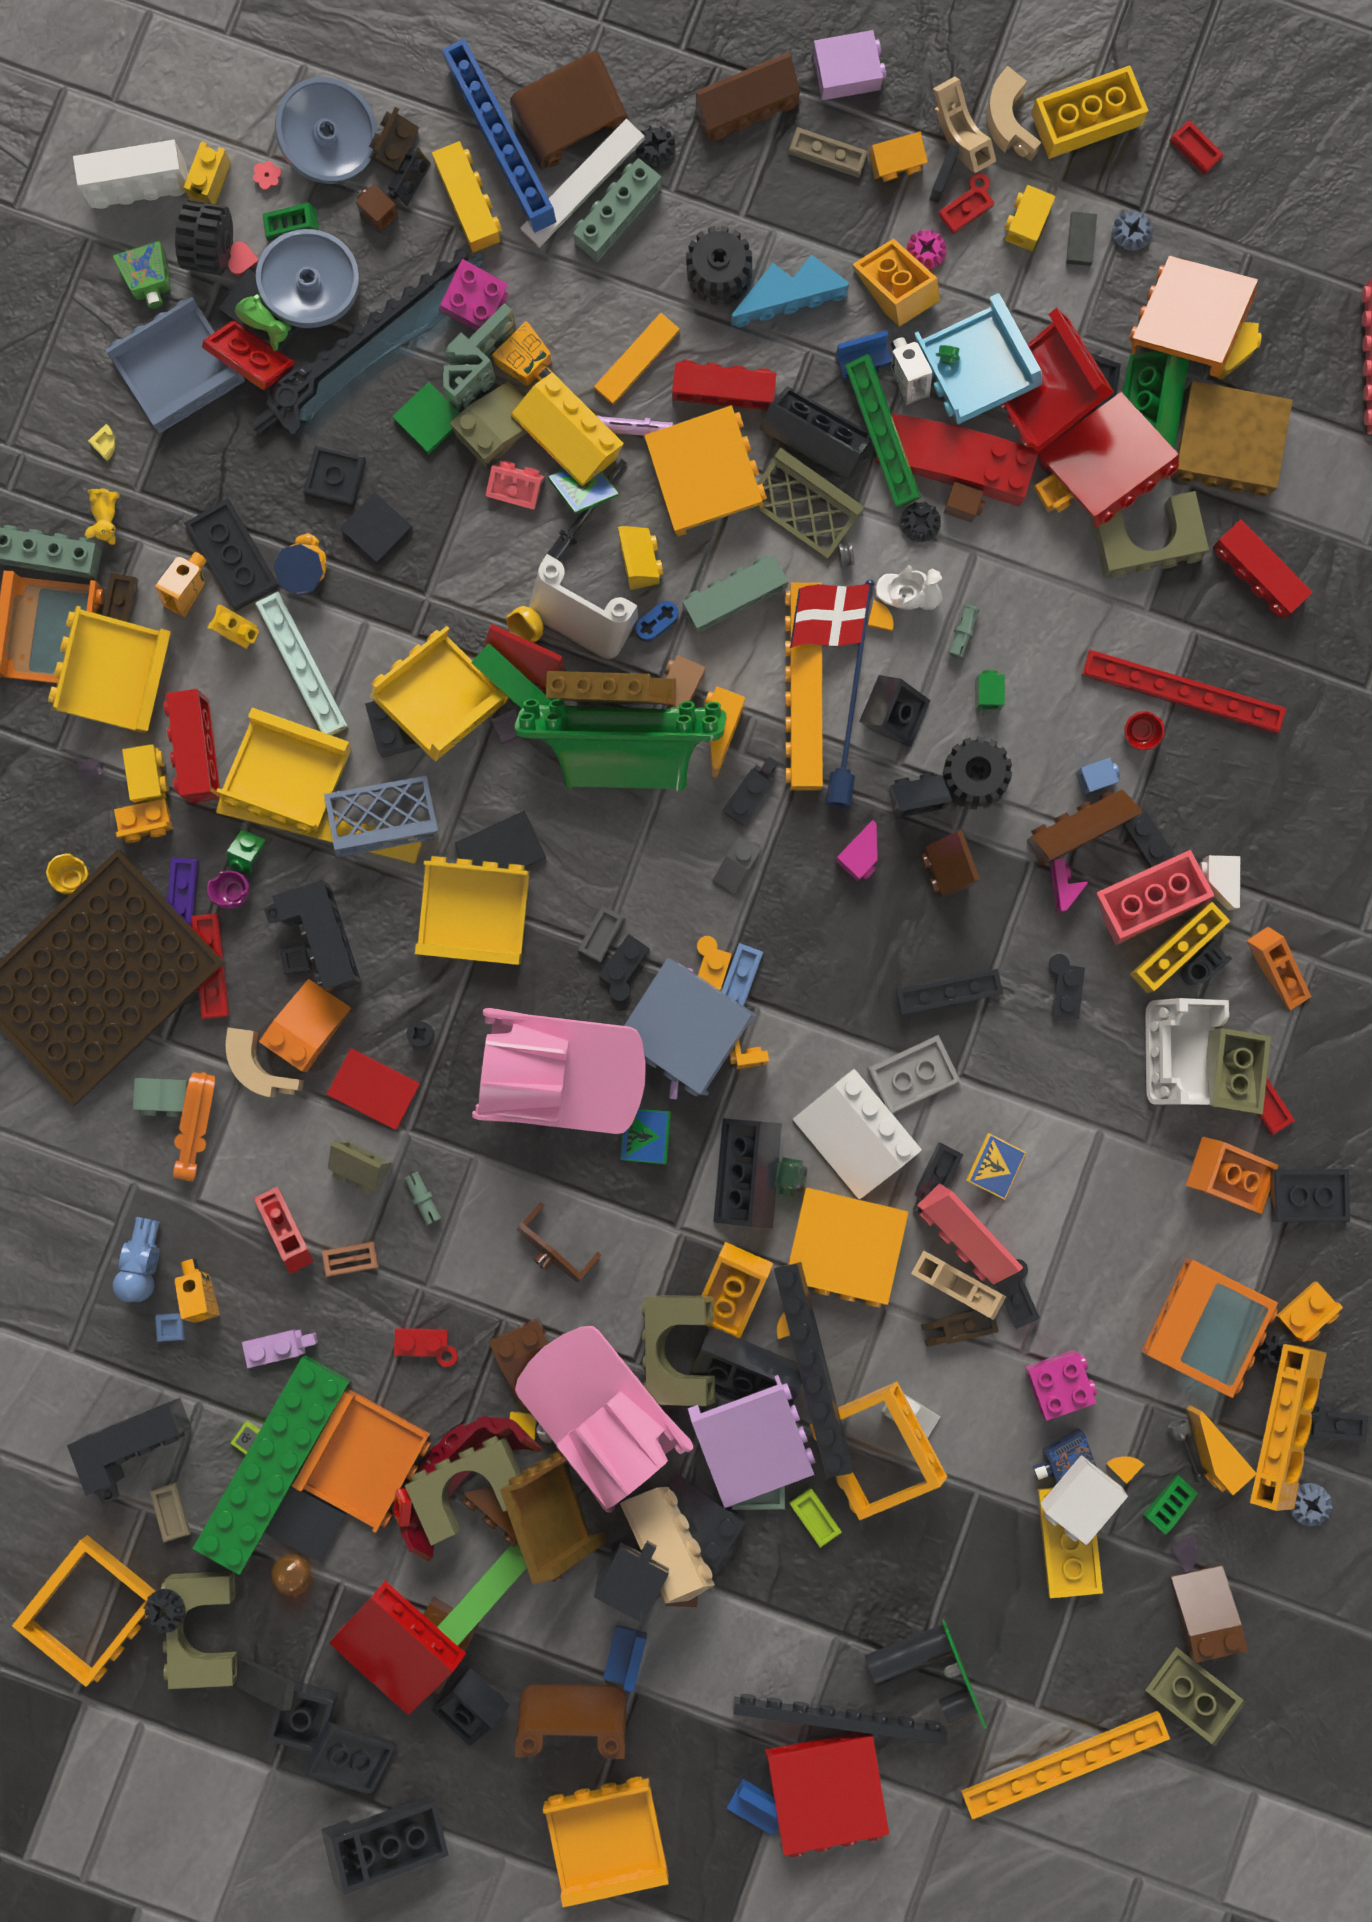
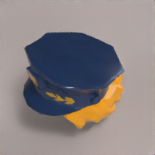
M309 533L299 535L294 545L282 548L273 566L279 586L292 594L302 595L303 593L314 591L319 582L325 577L326 555L319 548V540Z

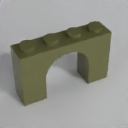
M1196 492L1170 496L1165 502L1171 536L1169 544L1157 551L1140 549L1131 542L1126 532L1121 510L1115 514L1110 522L1102 523L1097 528L1093 526V518H1091L1103 576H1112L1113 579L1127 576L1128 572L1132 571L1142 574L1153 570L1152 567L1162 566V569L1176 566L1177 562L1187 561L1188 564L1201 561L1202 557L1209 551Z
M653 1295L644 1297L645 1302L642 1304V1315L645 1317V1328L642 1333V1340L645 1344L643 1369L646 1371V1381L644 1383L646 1390L658 1405L708 1406L715 1403V1376L681 1374L669 1364L665 1354L666 1338L675 1326L714 1323L713 1296Z
M494 1436L482 1442L483 1448L474 1451L473 1447L459 1453L460 1459L450 1462L448 1458L435 1464L436 1470L428 1474L424 1469L410 1476L412 1481L406 1484L405 1487L431 1545L449 1538L461 1530L448 1499L450 1481L458 1472L475 1471L483 1475L490 1482L503 1512L507 1510L500 1489L509 1484L508 1479L522 1474V1471L506 1437L498 1440L497 1436Z
M235 1572L171 1574L162 1583L161 1589H171L181 1596L185 1604L186 1616L187 1612L196 1606L230 1604L235 1599ZM167 1604L166 1609L163 1610L162 1617L168 1616L166 1610L168 1609L167 1607L169 1604ZM184 1620L176 1630L166 1633V1637L163 1639V1652L167 1653V1664L164 1666V1680L168 1681V1689L233 1686L237 1681V1652L204 1653L196 1650L185 1637L183 1629Z

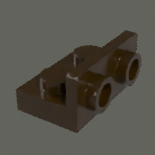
M394 107L392 113L386 111L380 123L384 129L381 135L375 133L369 145L373 149L369 158L395 174L420 128L399 115V108Z

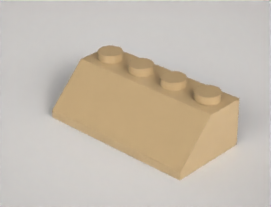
M669 1487L652 1489L621 1502L620 1505L640 1549L642 1550L647 1540L657 1545L652 1559L669 1568V1575L660 1592L665 1603L689 1601L713 1587L714 1583L711 1579L712 1572L700 1555V1546L692 1538L688 1530L689 1523L686 1517L681 1514L677 1506V1497Z

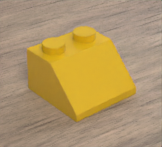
M618 527L619 542L630 590L660 584L659 576L664 574L661 560L656 561L654 551H658L656 536H650L649 528Z

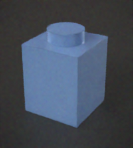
M1111 758L1081 767L1076 772L1085 796L1116 785L1120 777L1119 769L1115 763L1112 764Z

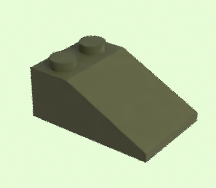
M509 381L469 405L450 422L456 437L486 469L528 433L511 416L512 411L524 397Z
M1224 1028L1209 1031L1206 1059L1211 1107L1263 1114L1271 1036Z
M334 1140L330 1147L328 1169L334 1172L332 1176L343 1182H347L350 1179L357 1183L356 1188L369 1194L371 1190L379 1191L392 1162L347 1140Z
M1177 1647L1145 1690L1214 1746L1217 1745L1246 1704L1242 1698Z

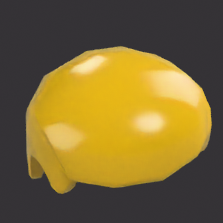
M520 606L506 616L507 627L510 633L532 643L537 642L542 637L543 621L540 615L532 608Z
M67 853L55 856L48 863L46 875L52 888L64 895H70L90 876L84 862Z

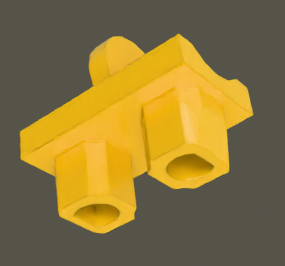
M219 604L216 608L215 617L208 625L210 630L246 649L250 643L253 644L259 633L257 625Z

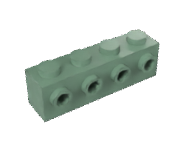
M639 158L633 165L631 163L628 164L623 170L620 180L617 183L613 182L608 187L606 196L601 201H596L593 204L585 220L581 219L573 229L574 244L598 262L662 188V177Z
M4 525L3 528H0V564L97 580L102 550L95 544L94 540L80 537L79 541L72 540L69 536L55 533L54 536H47L44 532L35 529L23 532L11 525Z
M766 555L753 562V566L744 569V567L738 568L730 574L731 577L723 581L717 579L708 585V589L700 593L696 590L685 597L686 600L683 601V610L696 634L786 589L788 580L775 556L772 555L768 558Z

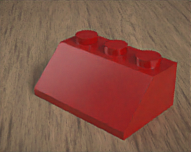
M491 624L484 647L489 643L545 694L547 671H564L563 657Z

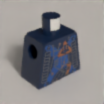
M1076 1429L1044 1447L1042 1450L1046 1461L1034 1465L1033 1470L1038 1481L1052 1477L1056 1485L1081 1455L1096 1466L1085 1433L1081 1429Z

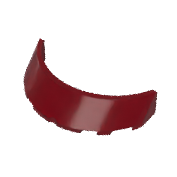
M482 1416L478 1417L475 1422L466 1426L461 1424L447 1433L439 1444L435 1445L428 1452L418 1469L419 1471L425 1469L428 1474L436 1470L435 1464L448 1458L450 1462L460 1459L458 1454L473 1447L474 1451L483 1448L482 1442L494 1436H497L498 1440L506 1437L512 1450L526 1449L539 1453L542 1448L514 1420L506 1417L490 1418ZM461 1471L454 1475L448 1487L449 1500L461 1482L472 1471ZM412 1503L409 1526L400 1527V1533L410 1552L430 1561L433 1558L434 1545L430 1544Z

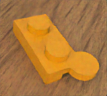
M704 936L697 943L698 952L704 956L698 976L721 990L732 954L718 950L716 940L711 936Z

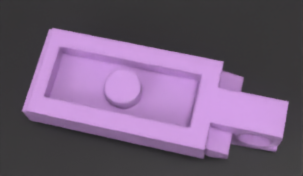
M294 1329L243 1341L242 1345L247 1368L300 1356L306 1353V1346L315 1345L318 1343L316 1332L302 1336L301 1330L295 1331Z

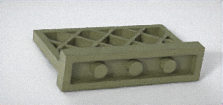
M780 448L774 456V460L757 483V485H764L768 479L769 485L763 487L764 490L770 489L772 503L764 504L763 509L760 508V505L754 508L829 559L854 522L863 513L864 506ZM776 466L785 472L787 482L772 485L770 475ZM789 476H791L795 480L789 481ZM800 483L804 485L807 497L792 499L790 485ZM787 486L789 500L775 502L773 488ZM809 490L814 492L816 495L810 496ZM824 499L827 502L828 511L813 514L811 500ZM808 501L810 515L795 517L793 503ZM790 504L792 518L782 520L777 517L775 506ZM830 504H831L833 507H835L837 510H832V511H831V509H830ZM773 507V513L766 508ZM843 513L850 519L844 527L834 528L832 514ZM829 515L831 529L816 532L814 518ZM811 518L813 532L801 534L797 530L796 521ZM788 522H793L794 528L791 527V526H790L789 524H787V523H788ZM839 531H841L840 534H839V535L837 536V538L835 539V533H834V532H839ZM832 533L833 544L828 551H825L818 546L817 535ZM814 536L815 543L807 537Z

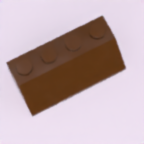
M790 52L696 91L695 116L707 142L713 139H723L732 131L744 130L751 123L758 120H768L775 113L782 110L789 111L799 104L800 89Z
M1111 789L1099 796L1100 801L1094 804L1088 801L1078 806L1077 813L1069 816L1068 812L1055 818L1056 824L1048 828L1045 824L1031 831L1033 835L1027 841L1042 867L1133 820L1143 813L1141 808L1123 789L1116 793Z

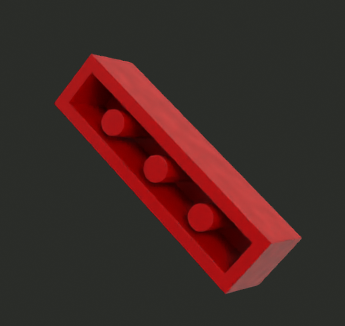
M691 360L675 362L672 400L720 406L732 405V407L768 411L770 404L774 401L777 373L765 368H759L756 371L746 370L745 367L738 365L728 368L721 367L717 363L700 365Z
M1241 519L1213 546L1216 550V555L1222 561H1227L1234 568L1233 571L1238 578L1245 579L1251 586L1252 592L1257 597L1263 598L1276 616H1281L1285 619L1313 593Z

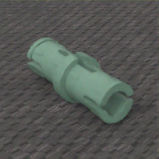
M968 604L964 605L958 625H955L953 630L955 633L947 652L949 655L963 658L969 638H972L974 634L973 627L980 611L979 608Z
M419 1171L412 1174L416 1185H414L410 1176L403 1178V1180L406 1182L414 1198L412 1200L413 1204H417L427 1226L433 1223L429 1212L434 1221L441 1219V1216L431 1200V1192L427 1191Z

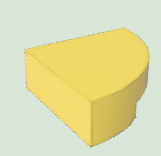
M106 424L88 442L108 461L114 453L116 442L112 430Z

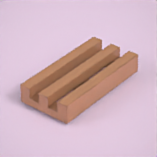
M375 1241L322 1251L326 1277L379 1267L377 1252L375 1251ZM369 1248L370 1252L329 1260L328 1256ZM371 1258V1263L336 1270H331L330 1265Z

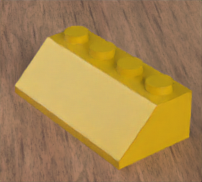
M553 372L536 383L511 413V416L581 486L614 463L624 444Z

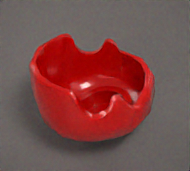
M1136 712L1128 718L1124 726L1125 739L1135 749L1151 750L1161 743L1165 735L1163 721L1152 712Z

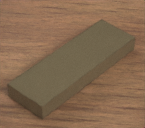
M799 127L796 129L789 148L790 155L860 178L868 155L866 150Z

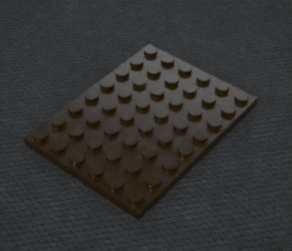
M117 849L0 961V1029L71 1106H76L212 977L225 962L121 850Z

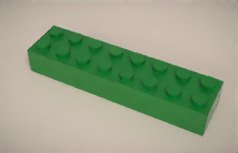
M307 1355L301 1358L192 1549L240 1575L323 1431L343 1392L348 1387L350 1379Z

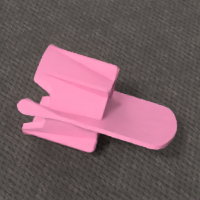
M493 1008L483 1009L485 1023L492 1024V1032L487 1034L479 1104L476 1105V1111L472 1112L474 1119L519 1122L612 1134L624 1133L632 1125L643 1095L646 1064L643 1040L636 1029L627 1026L528 1015Z
M581 1326L562 1334L545 1345L529 1361L517 1380L515 1390L519 1399L554 1441L557 1449L589 1487L602 1508L608 1513L614 1511L615 1505L666 1464L668 1459L665 1454L675 1448L679 1454L693 1450L691 1440L662 1410L601 1332L593 1326Z

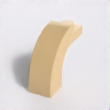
M1007 66L997 78L990 95L986 114L988 129L992 139L1004 153L1012 146L1019 156L1026 157L1031 161L1038 153L1041 141L1018 124L1012 111V106L1023 94L1027 81Z
M954 76L933 88L938 106L935 108L937 119L948 143L959 146V160L974 173L996 162L991 138L977 128L968 112L960 79Z
M235 1028L227 1029V1060L235 1077L245 1087L267 1097H275L277 1087L279 1088L278 1093L294 1095L295 1090L302 1091L304 1080L276 1077L267 1073L260 1066L256 1055L259 1032Z
M926 1251L922 1252L911 1273L993 1320L1006 1298L1001 1293Z

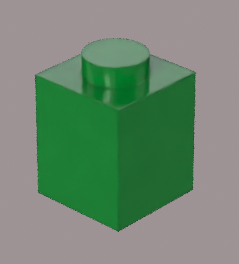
M996 670L982 671V674H978L975 679V709L1001 710L1005 705V674H998Z

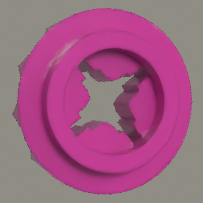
M920 229L914 235L912 234L906 248L928 270L939 266L947 253L946 242L941 237V233L937 234L932 229L925 231ZM933 243L931 248V251L933 253L926 251L921 255V251L923 248L921 244L927 246L928 244Z

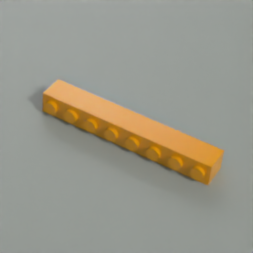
M791 582L789 591H785V606H789L790 616H785V631H790V641H785V656H790V666H785V682H790V692H785V707H790V717H785V732H790V742L785 743V758H790V768H785V783H790V790H821L823 786L822 646L802 645L790 648L798 590L809 585H822V583Z

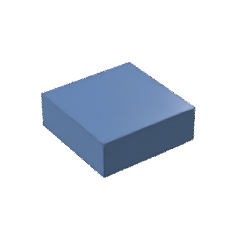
M180 1313L156 1315L157 1342L185 1339L184 1320L181 1319Z

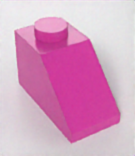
M872 820L835 860L857 882L862 877L867 880L876 870L873 866L878 860L876 823Z

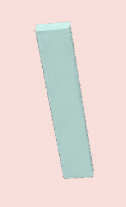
M276 592L256 602L321 732L333 736L348 728L280 593Z

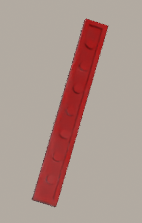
M1094 650L1088 651L1081 676L1275 734L1280 732L1286 708Z

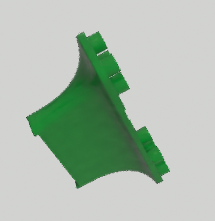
M528 699L524 701V708L518 714L515 723V733L521 738L543 740L553 749L562 768L565 786L569 789H573V787L664 788L681 791L687 786L688 765L693 750L702 741H716L722 738L727 715L721 709V704L718 702H709L705 705V708H695V704L690 701L681 702L679 707H671V709L589 708L565 706V702L560 699L550 701L549 705H539L538 700Z

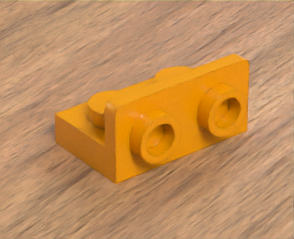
M165 798L114 809L118 827L116 837L122 841L125 840V843L138 842L141 840L140 837L146 835L161 837L166 835V831L173 830L169 807Z
M739 1040L729 1054L730 1063L736 1064L737 1070L765 1066L769 1062L768 1050L762 1051L761 1047L745 1049V1054H741Z
M1314 1281L1279 1312L1276 1317L1297 1340L1309 1342L1320 1334L1319 1329L1326 1323L1330 1324L1339 1317L1340 1314L1338 1312L1343 1307L1340 1303L1335 1302L1318 1282Z

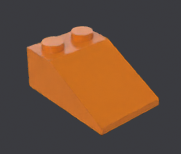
M308 979L274 1019L259 1042L299 1070L308 1072L352 1008Z
M1202 1137L1186 1186L1262 1214L1271 1189L1270 1169H1278L1279 1165L1228 1143Z

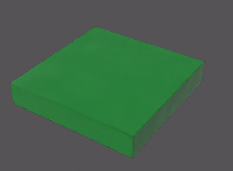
M428 382L392 417L430 454L453 432L450 422L460 412Z

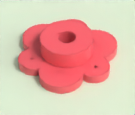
M266 161L265 164L258 163L254 166L255 174L253 180L259 183L261 189L268 190L271 185L277 186L279 184L278 178L282 175L280 167L274 166L271 161Z

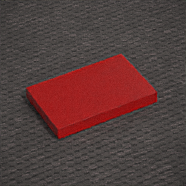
M234 320L203 340L201 347L262 390H265L293 370L295 364L294 361L278 350L274 351L271 345Z
M350 1048L327 1095L397 1130L421 1083Z

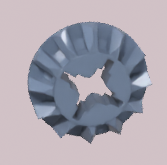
M1134 210L1126 213L1123 212L1115 220L1112 227L1115 242L1123 249L1130 251L1145 247L1153 233L1151 219H1147L1144 216V212L1138 213ZM1135 223H1137L1138 232H1134L1133 235L1131 234V236L1128 237L1130 230L1129 227H1132L1133 224L1135 225Z
M1302 1484L1298 1488L1295 1507L1290 1509V1512L1295 1520L1308 1527L1321 1526L1322 1522L1329 1519L1330 1511L1333 1509L1331 1496L1323 1487L1317 1484ZM1303 1499L1310 1501L1316 1499L1315 1505L1319 1511L1310 1509L1307 1512L1308 1506Z

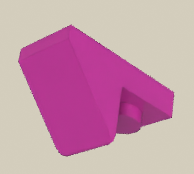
M1064 858L1055 859L1050 862L1057 913L1066 911L1088 884V882L1068 884V880L1071 879L1069 865H1065Z

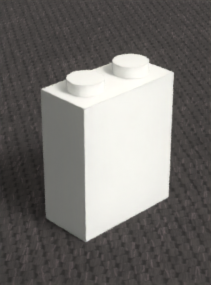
M1081 1455L1044 1498L1041 1505L1045 1511L1044 1517L1055 1526L1059 1523L1065 1528L1064 1532L1072 1540L1077 1542L1079 1539L1087 1545L1128 1496L1118 1483Z

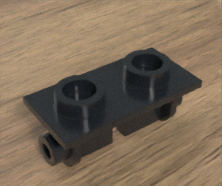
M420 148L406 153L399 168L403 175L396 174L388 186V195L393 199L399 197L406 206L409 205L431 164Z

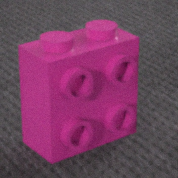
M462 259L438 311L477 331L496 312L497 307H501L506 302L509 294L505 290L508 284Z
M1071 1350L1024 1367L1041 1416L1046 1421L1096 1404L1094 1396L1097 1395V1390L1092 1380L1088 1381L1085 1372L1088 1370V1364L1083 1354L1079 1355V1352Z

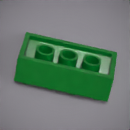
M1160 351L1129 355L1123 395L1175 449L1189 359Z

